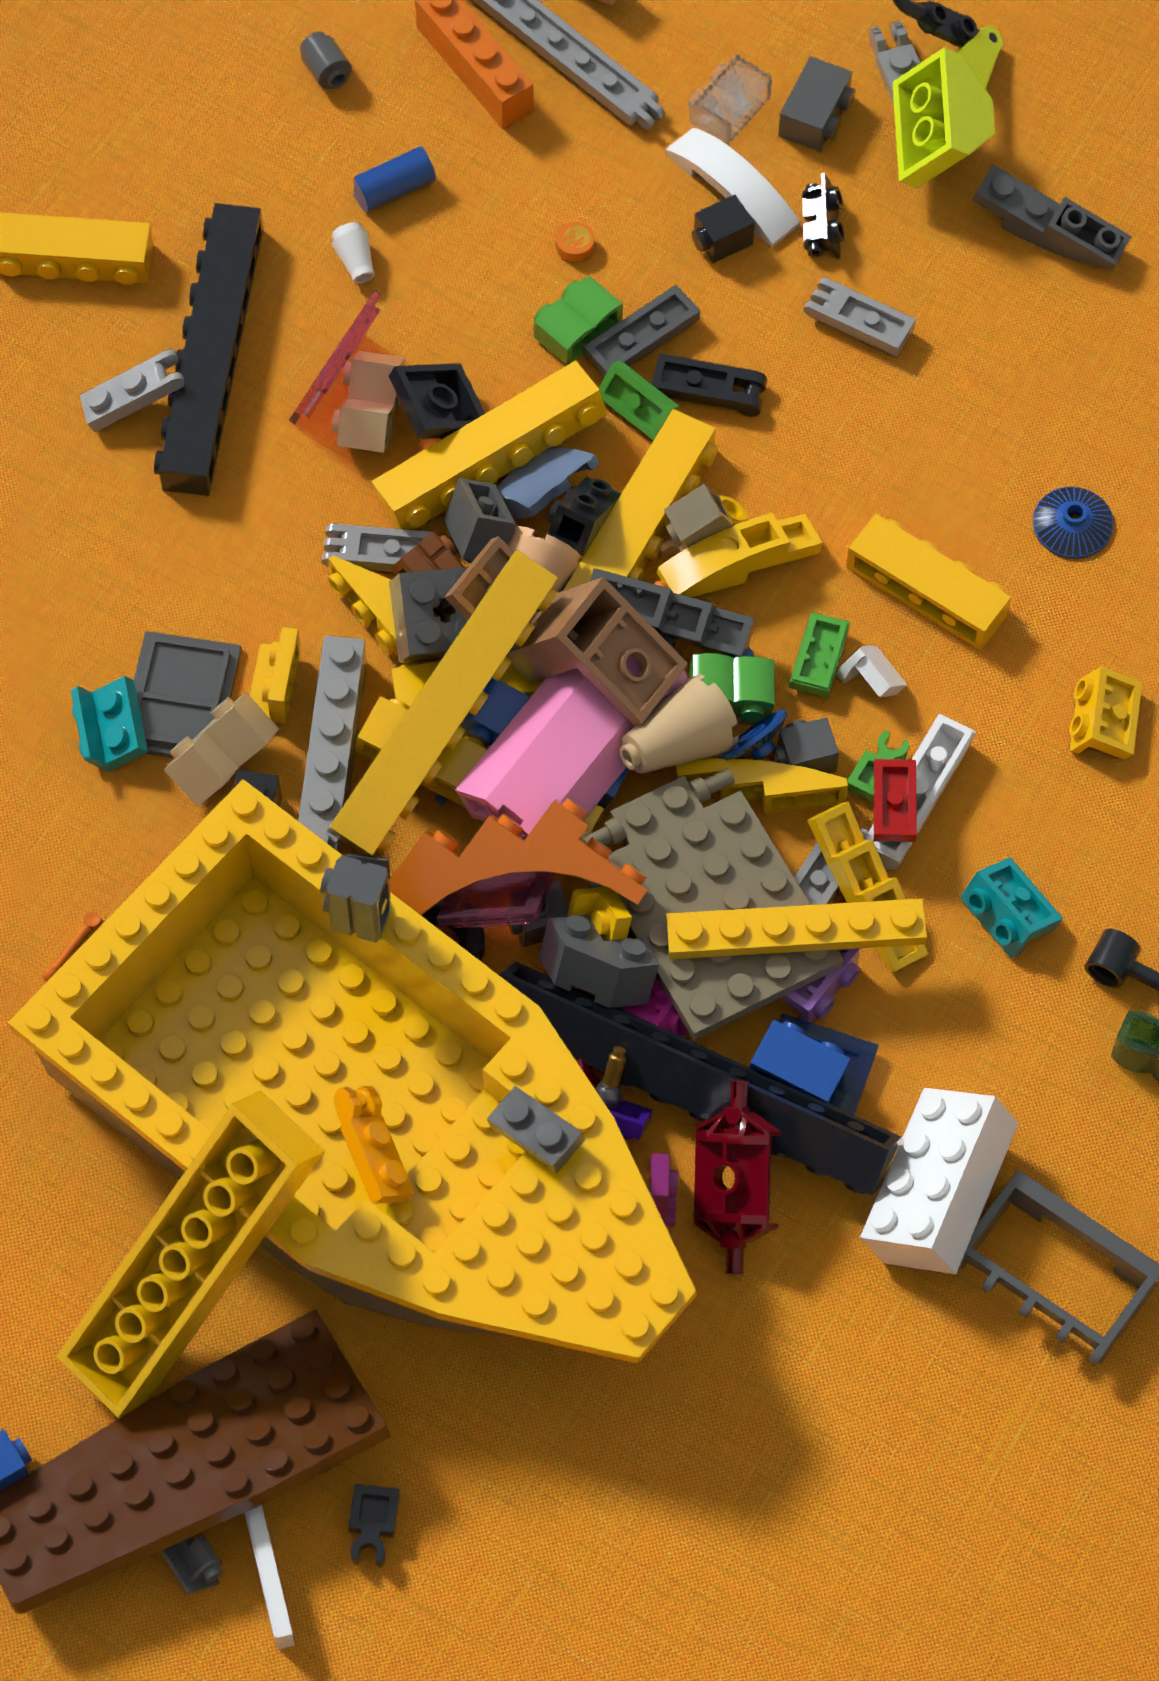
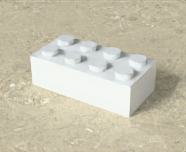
M931 1088L923 1089L860 1236L863 1242L884 1264L949 1274L957 1273L1019 1124L996 1096Z

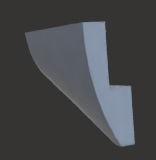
M550 447L532 458L526 465L511 471L497 488L514 520L532 517L545 508L551 500L571 487L567 479L574 472L587 469L593 470L600 462L594 454L585 451Z

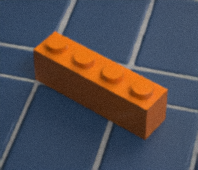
M415 0L416 26L502 129L534 112V84L462 0Z

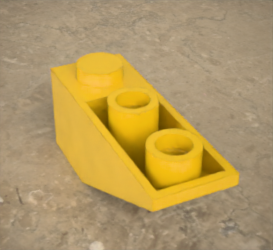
M336 556L330 557L328 559L330 576L327 579L333 591L339 597L345 595L352 604L351 609L357 620L363 626L369 624L375 631V638L382 650L388 655L393 653L399 660L389 587L391 579ZM433 611L434 617H438L437 614Z

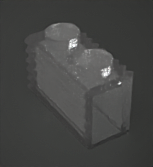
M735 54L727 64L724 62L718 64L711 75V82L705 89L697 88L688 102V107L690 108L689 123L714 136L726 145H729L730 141L738 135L744 125H747L753 115H756L762 105L769 100L772 90L771 74L766 73L764 69H759L757 65L754 66L752 62H747L739 54Z

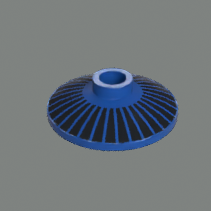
M1063 487L1049 492L1039 501L1033 515V529L1038 541L1051 553L1064 558L1081 559L1098 553L1106 546L1113 531V516L1106 502L1094 492L1080 487ZM1068 514H1078L1081 517L1073 519Z
M782 709L756 723L739 735L738 743L732 750L718 754L717 758L730 760L751 755L754 760L761 759L775 748L771 739L784 724L788 713L785 709Z

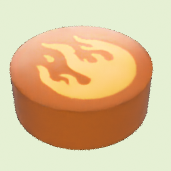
M569 222L559 228L556 234V250L563 259L571 262H580L591 256L595 247V236L588 225L581 222Z

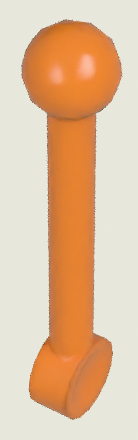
M89 912L85 915V925L55 963L43 970L42 977L46 982L65 964L87 934L101 926V917L97 912Z

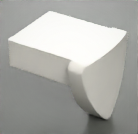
M873 645L860 647L836 673L843 684L861 673L879 697L895 696L907 686L906 682L883 655L878 646Z

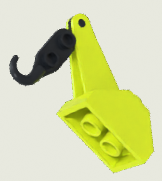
M893 0L895 6L902 13L917 21L918 26L924 33L931 34L959 47L956 51L943 47L893 81L899 182L917 189L970 155L995 134L993 100L986 91V86L996 58L1003 46V39L995 27L988 25L978 30L975 21L970 16L949 9L941 3Z

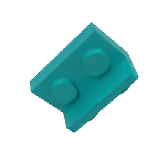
M123 676L93 692L80 686L71 689L73 700L72 713L77 722L80 737L79 750L86 762L110 772L148 753L134 680Z
M1011 857L977 871L961 894V900L1011 958L1019 955L1028 941L1056 929L1063 919Z

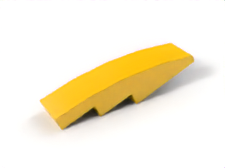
M722 758L695 760L675 765L674 780L685 776L688 782L698 777L705 779L728 768L733 775L735 783L718 791L719 800L741 790L747 801L761 799L764 814L832 806L846 802L847 778L807 767L764 760H725Z
M849 802L840 803L807 820L847 903L905 899L897 877L888 878L873 839L864 840ZM925 945L875 947L890 972H895L928 955Z

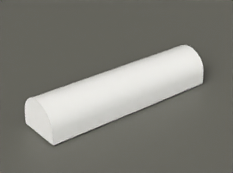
M938 714L912 760H916L917 835L976 734V731L941 714ZM873 825L864 840L873 839ZM874 842L883 866L888 870H896L913 843Z

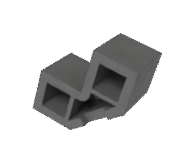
M587 914L549 918L538 956L554 985L571 991L573 986L596 995L594 1002L608 1008L648 1004L659 963L642 937L603 941Z

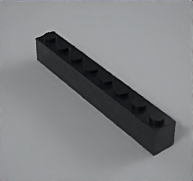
M215 203L212 218H205L203 240L207 241L205 250L198 251L196 272L200 274L198 283L191 284L189 305L193 306L191 316L184 317L182 338L186 342L184 349H178V363L175 364V371L183 375L185 385L168 395V405L172 409L170 417L164 416L162 421L161 439L165 440L163 451L157 450L154 460V474L160 475L162 491L210 496L263 235L261 208Z

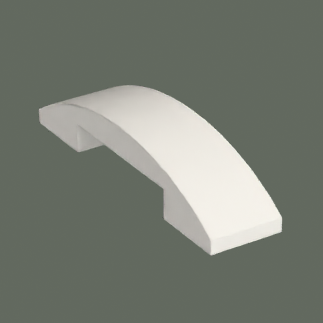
M692 128L665 150V154L691 177L698 173L725 198L736 194L755 222L754 233L771 248L800 226V221L795 213L761 173L736 151L714 136L702 130Z

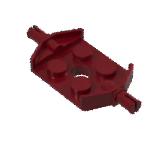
M730 1080V1106L724 1107L723 1112L696 1126L693 1223L719 1241L720 1247H726L725 1273L744 1274V1248H746V1243H751L779 1228V1223L769 1224L771 1136H781V1131L757 1113L750 1111V1107H748L749 1081ZM727 1166L732 1169L735 1177L734 1185L731 1189H728L723 1182V1172Z

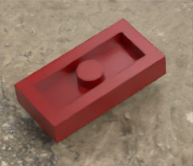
M874 759L873 842H916V760Z

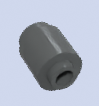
M324 32L312 33L303 40L300 45L301 59L319 86L324 89L338 88L345 84L351 73L352 65L335 40Z

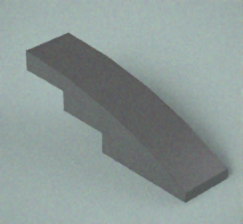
M596 568L593 569L590 581L604 577L660 635L735 658L746 656L756 625V620L753 617L715 607L713 603L674 593L670 588Z

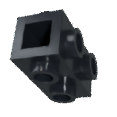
M586 477L576 488L571 486L568 489L562 502L556 500L551 507L547 517V522L551 523L548 535L568 544L583 556L622 493L612 489L611 485L603 480Z

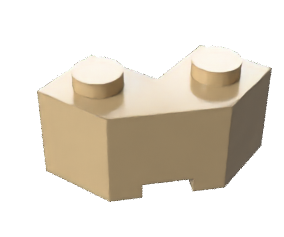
M358 351L351 362H346L343 385L349 386L348 398L341 406V409H335L332 422V432L338 433L337 446L382 453L386 451L391 443L393 434V413L395 409H398L400 399L388 376L395 366H404L405 357Z
M246 692L235 702L230 697L226 698L211 712L215 719L193 740L187 736L170 751L174 759L164 771L197 807L223 787L236 770L266 746L279 730L275 723Z

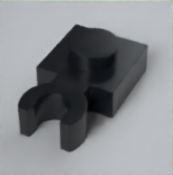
M355 1484L349 1532L360 1533L361 1536L353 1542L351 1547L353 1564H359L362 1550L372 1548L377 1552L376 1567L383 1566L386 1552L381 1536L394 1537L400 1489Z

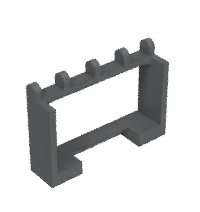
M1017 1170L975 1227L959 1268L963 1269L968 1263L988 1275V1278L981 1287L987 1293H990L995 1285L999 1283L1022 1298L1025 1302L1018 1314L1024 1318H1027L1035 1307L1060 1324L1062 1327L1055 1339L1062 1344L1071 1332L1088 1343L1094 1349L1088 1361L1095 1366L1099 1362H1103L1159 1283V1264L1020 1170ZM1011 1203L1039 1222L1044 1217H1047L1114 1262L1115 1267L1113 1271L1139 1288L1105 1337L976 1251Z

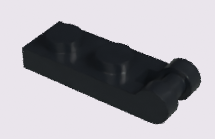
M659 353L652 385L668 398L737 410L744 416L755 417L760 414L762 400L759 397L760 393L765 391L768 379L765 374L755 370ZM734 386L743 387L745 392L733 391Z

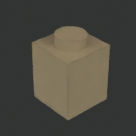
M705 483L664 509L671 522L666 528L679 547L683 544L690 547L734 525L720 497Z

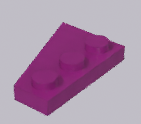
M652 1154L650 1195L666 1228L675 1227L678 1170H669L670 1154Z

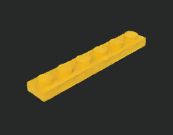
M923 898L666 913L669 960L925 945L927 940Z

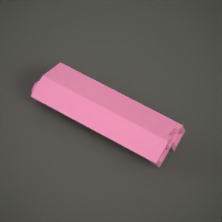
M629 655L626 660L627 670L632 676L637 677L640 671L639 662L634 656ZM577 668L548 677L455 791L472 818L485 822L490 815L500 818L502 814H505L523 827L520 835L527 838L555 799H559L564 803L567 798H570L584 808L588 814L592 811L626 768L619 752L621 739L634 725ZM684 670L658 704L688 679Z

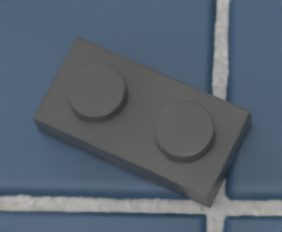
M516 1086L487 1118L490 1127L556 1173L559 1172L585 1141L584 1135L580 1130Z

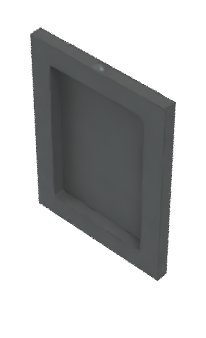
M145 631L134 683L148 749L146 754L174 758L170 751L187 736L193 740L215 719L211 712L226 698L230 697L231 699L242 651L241 645Z

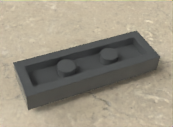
M674 285L583 346V355L605 377L613 362L621 360L630 367L700 320L701 311L677 285Z

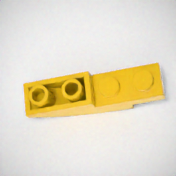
M772 512L733 525L693 544L660 565L657 569V574L661 581L666 582L668 588L674 593L692 598L744 584L747 581L749 572L819 554L823 542L806 514L778 521Z

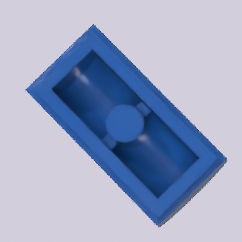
M419 146L355 176L354 198L364 212H369L435 181L436 175L432 162L423 146Z

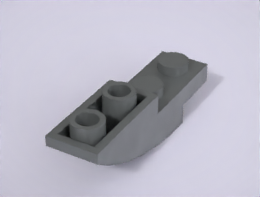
M994 164L972 201L1003 218L1005 221L1001 228L1019 238L1055 254L1094 266L1113 269L1132 237L1066 197L1059 204Z

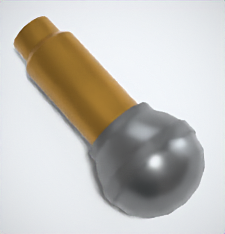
M619 1046L613 1048V1052L609 1055L604 1078L595 1088L608 1109L617 1108L623 1100L620 1082L626 1062V1049Z

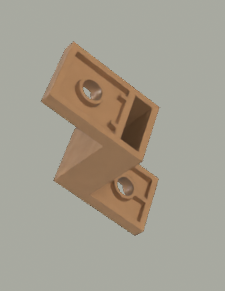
M499 536L492 538L444 598L468 621L514 551ZM604 577L558 592L544 613L537 609L530 619L529 623L534 625L535 628L522 647L514 643L506 655L507 658L512 660L511 665L529 683L577 668L634 726L643 724L688 665L674 648ZM629 655L634 656L639 662L640 671L637 677L632 676L627 670L626 660Z

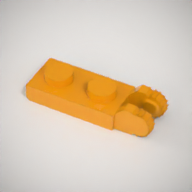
M361 1086L357 1091L353 1090L352 1087H340L333 1097L334 1107L337 1108L336 1112L342 1124L340 1126L371 1203L385 1204L408 1201L415 1195V1192L384 1117L381 1116L382 1102L380 1097L377 1096L378 1092L372 1086Z

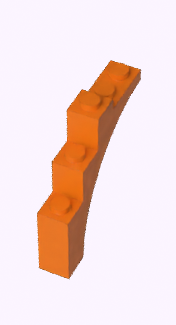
M567 798L564 803L559 799H555L527 838L520 835L523 827L507 815L502 814L500 818L490 815L462 854L455 850L459 844L449 835L439 829L435 834L428 830L422 834L389 879L390 892L421 916L449 894L476 881L515 872L546 871L578 876L609 887L637 905L650 888L643 883L647 877L634 866L626 862L622 868L611 860L609 856L612 854V851L594 837H591L588 842L582 838L591 825L590 822L584 819L588 812L570 798Z

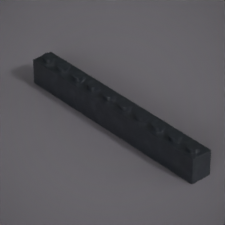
M517 961L500 973V977L542 1009L574 1059H582L590 1069H598L605 1073L609 1055L613 1052V1048L616 1046L626 1049V1062L620 1082L621 1085L635 1086L646 1091L655 1101L663 1104H674L688 1111L691 1117L702 1122L723 1112L724 1107L730 1106V1080L749 1081L748 1107H750V1111L757 1113L781 1131V1136H771L772 1155L782 1158L789 1157L804 1164L808 1171L816 1175L833 1177L843 1182L846 1188L855 1193L873 1195L883 1184L894 1159L901 1136L618 1007L608 1008L594 1002V996L574 987L571 991L556 986L550 976Z

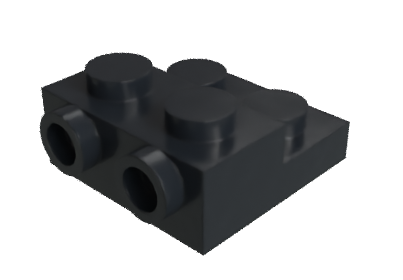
M461 363L395 366L388 376L418 439L441 438L442 440L486 414Z

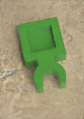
M884 731L878 738L877 755L865 750L847 780L848 791L872 803L874 759L905 760L908 754L909 742L906 740L897 750H891L886 746L890 737V732Z

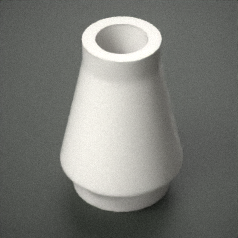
M357 222L347 223L332 232L333 241L331 246L351 275L353 283L361 284L373 279L375 272L372 266L368 231L362 229L361 224Z

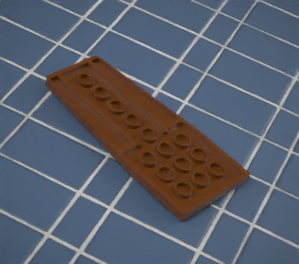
M316 1309L177 1382L174 1386L0 1491V1585L14 1612L18 1614L28 1612L261 1506L391 1437L387 1425Z

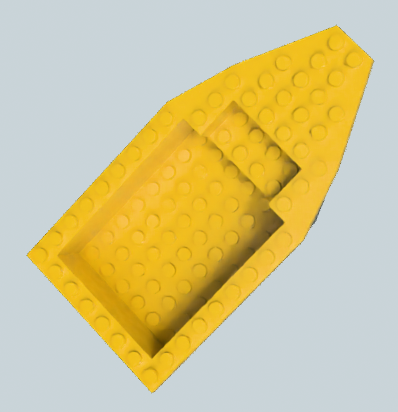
M244 779L235 786L9 1020V1030L36 1051L50 1077L178 1180L231 1104L258 1091H262L324 1149L325 1153L259 1245L280 1262L345 1304L432 1328L521 1337L638 1364L696 1297L695 1287L613 1115L542 1009L391 892L392 910L381 940L374 943L358 938L355 932L352 935H347L332 930L329 913L323 911V902L326 894L320 893V886L326 869L328 867L334 869L337 858H340L342 854ZM361 1086H372L378 1092L377 1096L380 1097L382 1102L381 1116L384 1117L415 1192V1195L408 1201L385 1204L371 1203L340 1126L342 1124L336 1112L337 1108L334 1107L333 1097L340 1087H352L353 1090L357 1091ZM514 1086L583 1133L585 1141L558 1173L490 1127L487 1118Z

